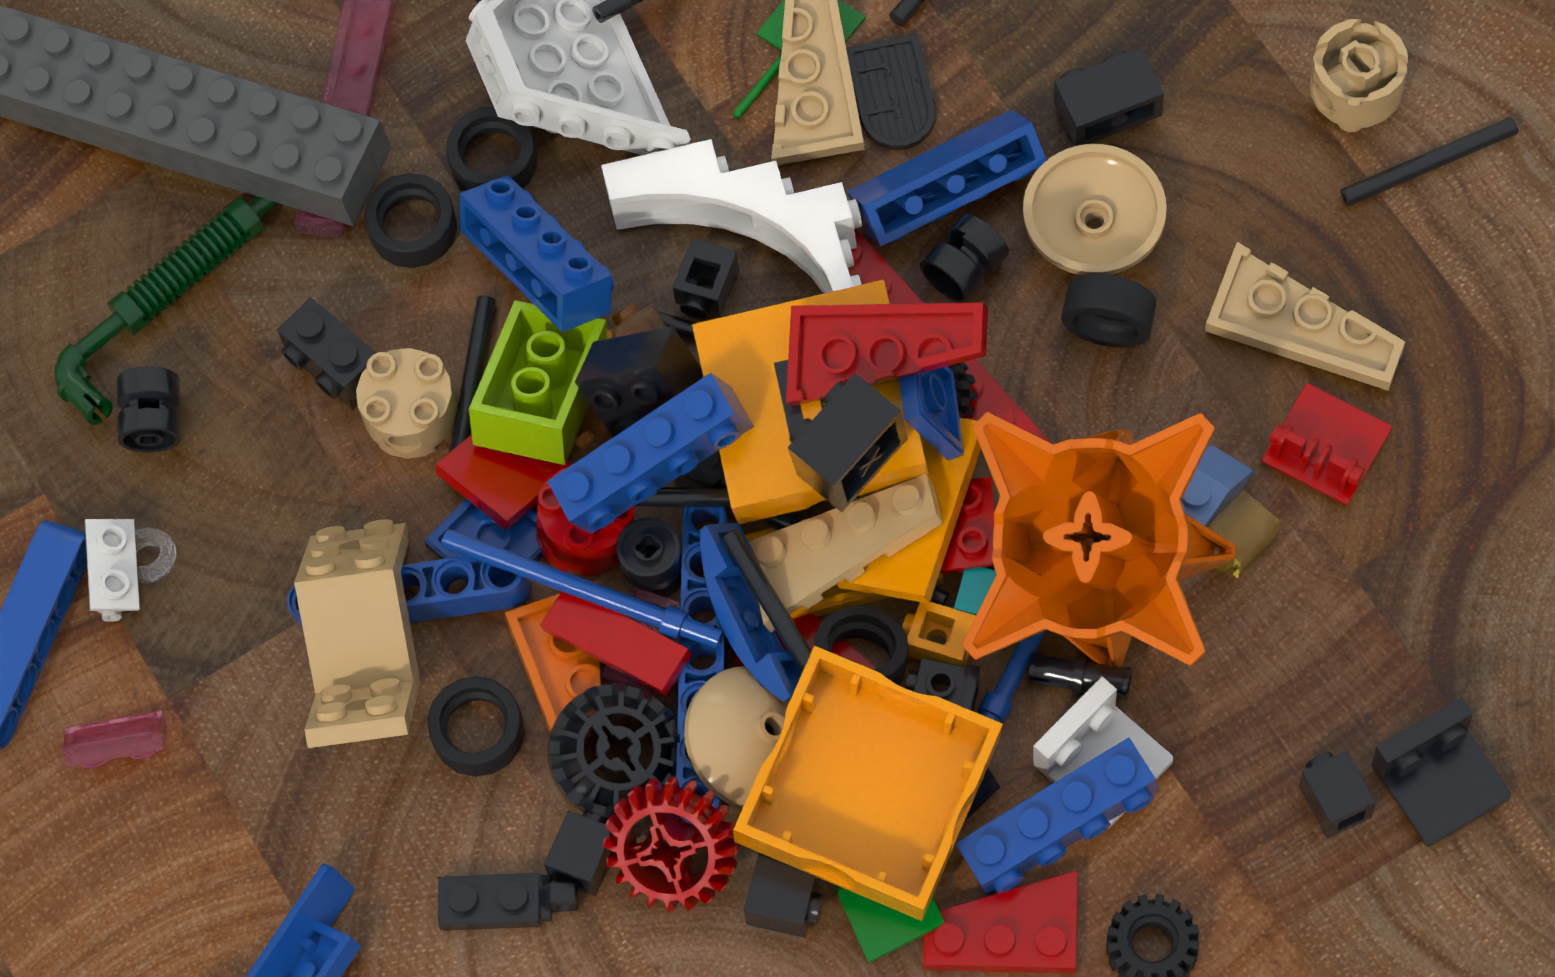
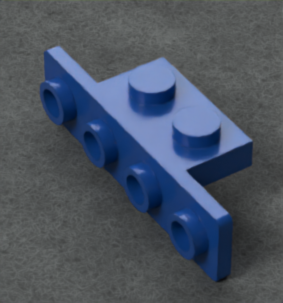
M326 863L320 866L246 977H341L361 948V945L351 936L331 927L354 892V887L334 867Z

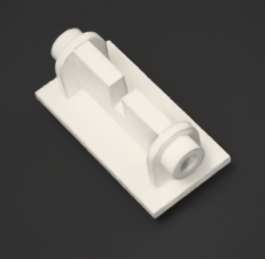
M85 519L90 611L101 613L102 620L118 621L122 618L121 612L139 611L140 609L134 519Z

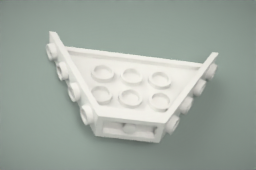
M481 0L470 13L469 20L472 24L466 38V43L498 117L512 120L520 125L542 128L552 134L560 133L568 138H580L605 145L613 150H624L639 155H646L689 144L691 138L687 130L670 126L621 14L603 23H599L596 20L592 8L605 0Z

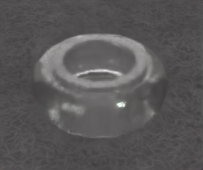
M153 527L136 529V553L145 546H156L160 549L159 556L155 562L145 566L137 565L138 583L143 585L157 583L166 578L173 570L177 559L176 545L172 538L161 529Z

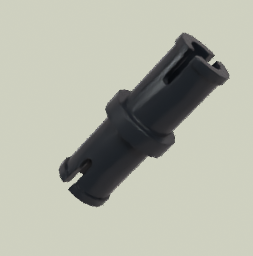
M1033 653L1029 667L1028 683L1029 685L1037 684L1072 690V695L1083 696L1084 692H1087L1103 677L1117 689V697L1128 699L1132 680V667L1123 668L1091 663L1089 658L1084 656H1078L1076 660Z

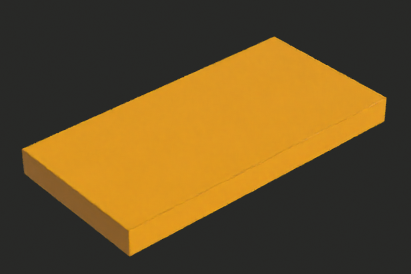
M960 418L964 452L963 456L951 460H946L920 435L929 476L934 484L943 523L891 557H887L884 554L867 564L864 568L865 573L850 583L846 578L837 583L839 588L930 603L981 450L972 427L977 422L976 420Z

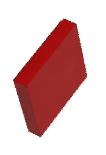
M471 434L436 464L435 474L507 530L537 505L538 493L545 482L559 470L573 464L567 460L565 465L476 446L473 445Z

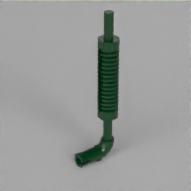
M256 196L247 204L240 197L235 198L223 208V214L218 212L216 219L211 218L209 220L210 225L206 223L202 225L203 231L197 229L195 231L196 236L191 234L188 237L189 242L184 240L181 243L182 247H175V253L170 251L168 258L163 257L161 259V264L155 263V270L149 268L147 270L148 276L142 274L140 276L141 281L137 279L133 281L134 287L128 285L126 287L127 292L121 291L112 298L107 305L113 314L75 345L69 343L59 354L54 367L58 396L62 400L70 402L91 425H98L103 422L94 412L96 410L95 407L108 418L113 411V403L89 381L91 376L84 370L88 365L86 359L124 328L133 336L149 324L148 318L154 320L156 313H163L162 307L166 309L170 307L169 301L175 303L177 301L176 296L182 297L184 295L183 290L188 292L191 289L190 285L196 286L198 284L197 279L202 281L205 278L204 273L209 275L211 268H218L217 262L223 264L225 262L224 256L230 258L232 256L231 251L236 253L239 250L238 245L243 247L246 244L245 240L251 241L265 229L259 218L273 208L277 202Z

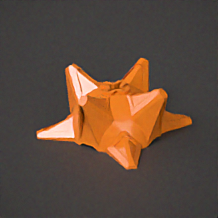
M986 412L972 427L1000 494L994 512L992 561L996 577L962 646L975 660H978L1040 632L1049 630L1064 636L1097 664L1122 667L1133 636L1189 666L1195 664L1204 656L1206 650L1179 581L1228 563L1235 558L1236 545L1185 513L1181 501L1214 433V425L1202 413H1199L1136 443L1129 429H1115L1082 439L1065 440L1053 445Z

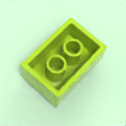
M514 300L469 407L473 445L565 465L590 404L576 385L575 380L592 343L608 339L606 320L597 318L562 332L534 304Z

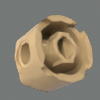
M1348 19L1333 25L1320 37L1313 56L1309 82L1311 97L1318 111L1347 132H1356L1362 128L1385 121L1397 110L1403 98L1407 77V49L1398 34L1387 25L1376 21L1371 25L1361 23L1362 19Z
M412 348L378 352L370 357L367 362V368L361 374L356 394L358 409L371 439L389 455L406 459L427 456L436 451L435 446L441 444L444 439L447 442L453 434L458 406L450 376L444 368L441 359L434 354Z

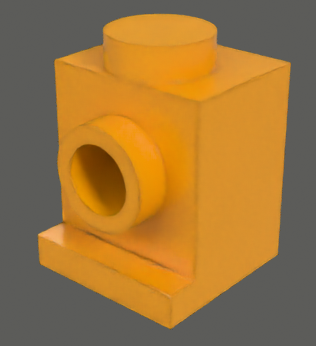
M920 602L916 614L908 612L902 625L907 634L908 657L919 661L924 658L966 667L970 654L962 646V643L976 615L933 602ZM934 636H941L946 640V643L942 645L929 640Z

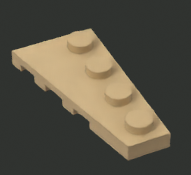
M785 0L782 55L779 65V89L775 111V134L771 160L776 161L777 165L865 150L837 0Z
M1239 242L1236 243L1205 327L1206 332L1389 391L1404 350V340L1353 310L1347 312L1329 301L1330 296L1314 287L1310 290L1288 277L1289 272L1272 262L1270 265L1251 255L1249 248Z
M924 474L853 501L843 512H840L837 508L749 541V544L762 570L790 614L801 606H804L806 610L824 599L822 593L845 578L850 583L865 573L864 568L867 564L883 554L891 557L941 525L943 520L934 484L929 476ZM759 603L763 624L770 632H773L775 628Z

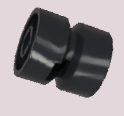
M963 214L945 234L946 243H937L920 262V270L928 282L938 292L956 303H967L984 284L982 274L988 276L993 274L1009 255V249L1002 237L989 224L972 214Z
M145 366L128 369L119 374L117 378V404L122 411L117 416V430L120 446L127 450L145 453L162 452L177 446L181 440L180 414L176 410L180 404V380L177 373L162 367Z
M645 517L634 520L625 526L618 536L616 551L626 587L633 595L642 600L657 601L668 598L681 585L682 553L677 533L670 524L659 518Z

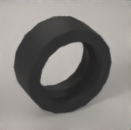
M481 107L466 113L454 124L447 138V158L456 183L464 191L506 175L510 176L523 189L530 183L537 169V148L530 127L498 117L494 107ZM502 133L513 137L517 141L519 157L506 170L493 174H482L471 170L466 163L465 151L467 147L481 136Z
M407 173L393 176L378 185L368 198L364 217L371 243L381 258L393 265L408 268L429 265L444 256L453 244L457 222L451 198L441 183L427 175ZM414 199L431 203L436 208L439 218L437 225L431 233L419 240L410 242L398 241L389 237L385 232L384 217L391 208L401 202Z
M1101 273L1080 275L1068 283L1061 322L1071 333L1095 344L1110 347L1141 345L1150 338L1157 299L1143 285L1121 276Z
M848 606L832 612L820 623L815 635L814 646L831 652L832 647L836 643L849 638H863L876 642L887 651L889 661L885 665L873 670L883 674L895 684H901L906 670L909 648L907 634L896 619L885 611L869 606Z
M479 676L458 679L443 688L432 702L427 718L430 740L442 762L457 773L474 777L494 774L509 765L520 751L525 734L522 713L510 690L496 680ZM480 700L491 702L497 706L505 720L504 733L497 744L485 751L474 753L461 751L452 744L448 737L447 725L450 716L457 708L468 702Z

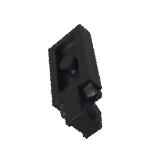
M521 873L438 877V926L443 931L541 927L542 922L552 921V912L578 911V890L576 884L552 883L551 875Z

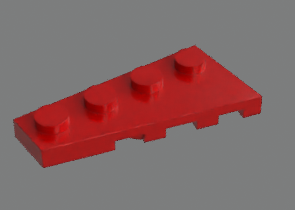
M984 303L791 306L786 403L794 407L824 399L839 381L846 383L854 373L870 386L984 357L986 356L988 306Z

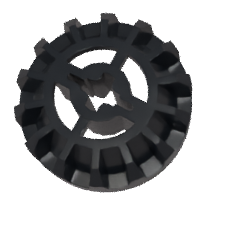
M622 682L598 687L594 686L575 697L565 706L555 720L547 747L549 770L556 787L563 797L582 812H595L609 819L611 815L616 814L614 812L615 805L621 798L628 799V793L633 787L639 785L645 790L648 781L657 778L664 787L670 777L676 776L677 743H680V734L677 735L678 726L674 719L673 711L655 698L654 693L651 691L628 686ZM612 714L628 715L640 721L644 726L633 732L624 726H613L607 716ZM587 732L595 740L592 748L594 762L589 765L584 756V741ZM649 732L653 743V756L649 767L645 771L638 761L641 754L639 738ZM607 739H611L615 744L623 741L627 745L628 749L623 753L626 762H622L618 757L612 760L606 757L605 752L610 748ZM599 768L604 773L620 775L625 783L605 781L599 778L593 771Z

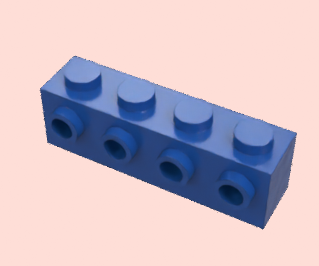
M1010 110L846 191L849 200L856 199L862 222V232L881 247L903 238L907 233L929 222L942 219L949 212L969 202L984 198L991 191L1011 181L1026 177L1031 171L1038 169L1047 160L1032 122L1014 110Z
M506 175L460 193V231L559 330L564 332L611 313V291L614 289V281L609 269L605 265H600L585 250L579 240L569 235L559 225L557 219L534 201L532 195L527 190H523L510 176Z
M710 373L547 482L569 522L592 534L611 524L616 517L636 504L652 497L657 490L677 477L693 470L698 463L710 455L731 445L739 436L754 426L732 387Z
M1128 737L956 842V845L986 895L988 896L995 891L1001 894L1018 885L1024 879L1022 874L1040 864L1041 867H1046L1062 858L1067 853L1066 848L1081 838L1088 841L1106 831L1111 826L1109 821L1126 811L1128 814H1133L1150 804L1154 800L1153 794L1159 791L1158 784L1134 743Z

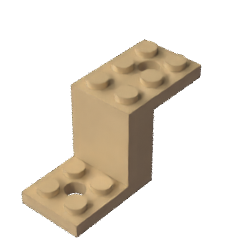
M387 519L376 520L365 524L364 529L345 531V528L342 526H332L320 529L316 532V535L310 536L294 581L315 690V697L304 729L308 748L408 735L421 681L401 577V569L409 543L406 523L393 524L391 520Z

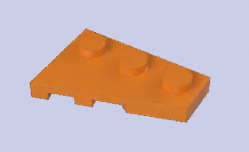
M559 594L505 612L507 626L549 732H551L558 715L570 701L591 687L601 686L599 660L544 632L540 627ZM587 732L585 738L590 737L591 734Z

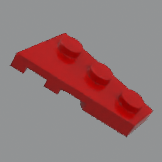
M1077 870L1011 889L1001 894L991 895L940 910L945 923L924 935L923 970L1076 974Z

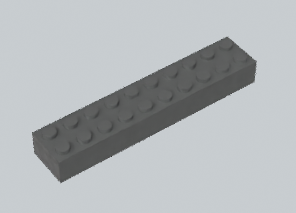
M0 5V117L354 226L392 148L380 120Z

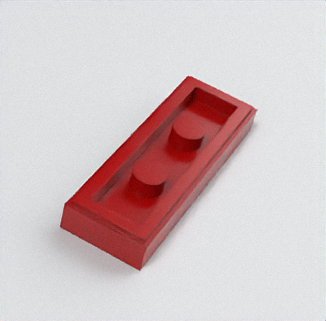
M562 591L540 624L544 632L664 696L668 694L692 655L684 646L621 613Z

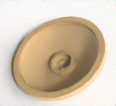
M1084 144L1055 154L1045 161L1034 173L1028 183L1023 201L1024 225L1033 246L1046 260L1058 268L1077 275L1089 273L1113 275L1140 263L1155 248L1165 227L1166 197L1157 175L1136 155L1111 145ZM1091 220L1099 221L1102 224V226L1097 229L1089 228L1086 225V223Z
M745 666L724 670L705 682L692 698L684 724L687 753L698 777L710 791H714V795L727 804L741 810L762 763L773 751L780 737L786 709L790 702L782 701L769 692ZM765 722L772 727L774 735L766 731Z

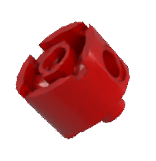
M566 468L559 470V471L556 472L551 478H553L554 476H556L557 474H559L560 472H562V471L565 470ZM546 481L538 493L536 541L543 557L555 568L567 573L568 569L574 572H581L580 576H594L611 570L619 562L616 551L618 536L625 526L634 521L635 507L633 506L616 517L608 526L591 534L569 522L550 485Z

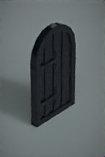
M912 34L847 47L859 119L867 136L878 146L890 150H907L921 144L930 135L935 124V100L932 97L918 35Z

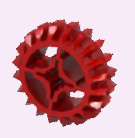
M676 776L670 777L664 787L657 778L649 780L645 790L639 785L635 786L628 793V799L621 798L614 807L616 814L611 815L606 822V829L612 834L605 837L603 847L613 851L606 859V867L621 868L615 877L616 884H624L629 881L633 885L629 892L630 899L638 897L640 893L647 895L648 909L655 907L658 900L664 901L667 913L675 911L679 901L687 912L695 908L698 899L704 904L709 903L715 896V890L720 892L725 889L729 882L727 875L733 874L737 868V860L732 856L737 855L740 850V844L730 838L734 835L733 829L736 822L722 821L729 811L728 805H720L714 808L710 804L714 798V791H707L701 797L695 793L697 789L695 780L689 781L685 789H680ZM650 815L653 822L650 827L651 835H648L644 842L637 843V821ZM679 816H681V817L687 819V820L690 821L692 824L685 822V821L682 820ZM707 846V867L693 874L690 867L693 862L692 854H696L700 847Z

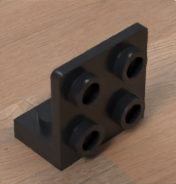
M1462 697L1378 745L1371 765L1419 838L1427 847L1436 844L1509 801L1511 797V792L1468 731L1473 713Z

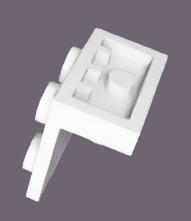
M1103 677L1033 746V765L1053 783L1128 737L1134 743L1156 780L1172 765L1173 756L1116 707L1117 689ZM1122 813L1121 815H1119V816H1117L1116 818H1114V819H1112L1111 821H1109L1110 824H1111V826H1112L1124 813Z

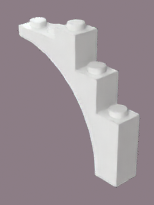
M711 139L601 165L616 230L651 224H693L725 229L756 239L784 254L811 276L823 294L862 285L859 275L850 276L848 268L854 267L851 249L857 248L854 228L862 227L861 216L856 199L847 201L842 182L794 193L790 177L781 179L776 161L729 172L725 156L716 157Z

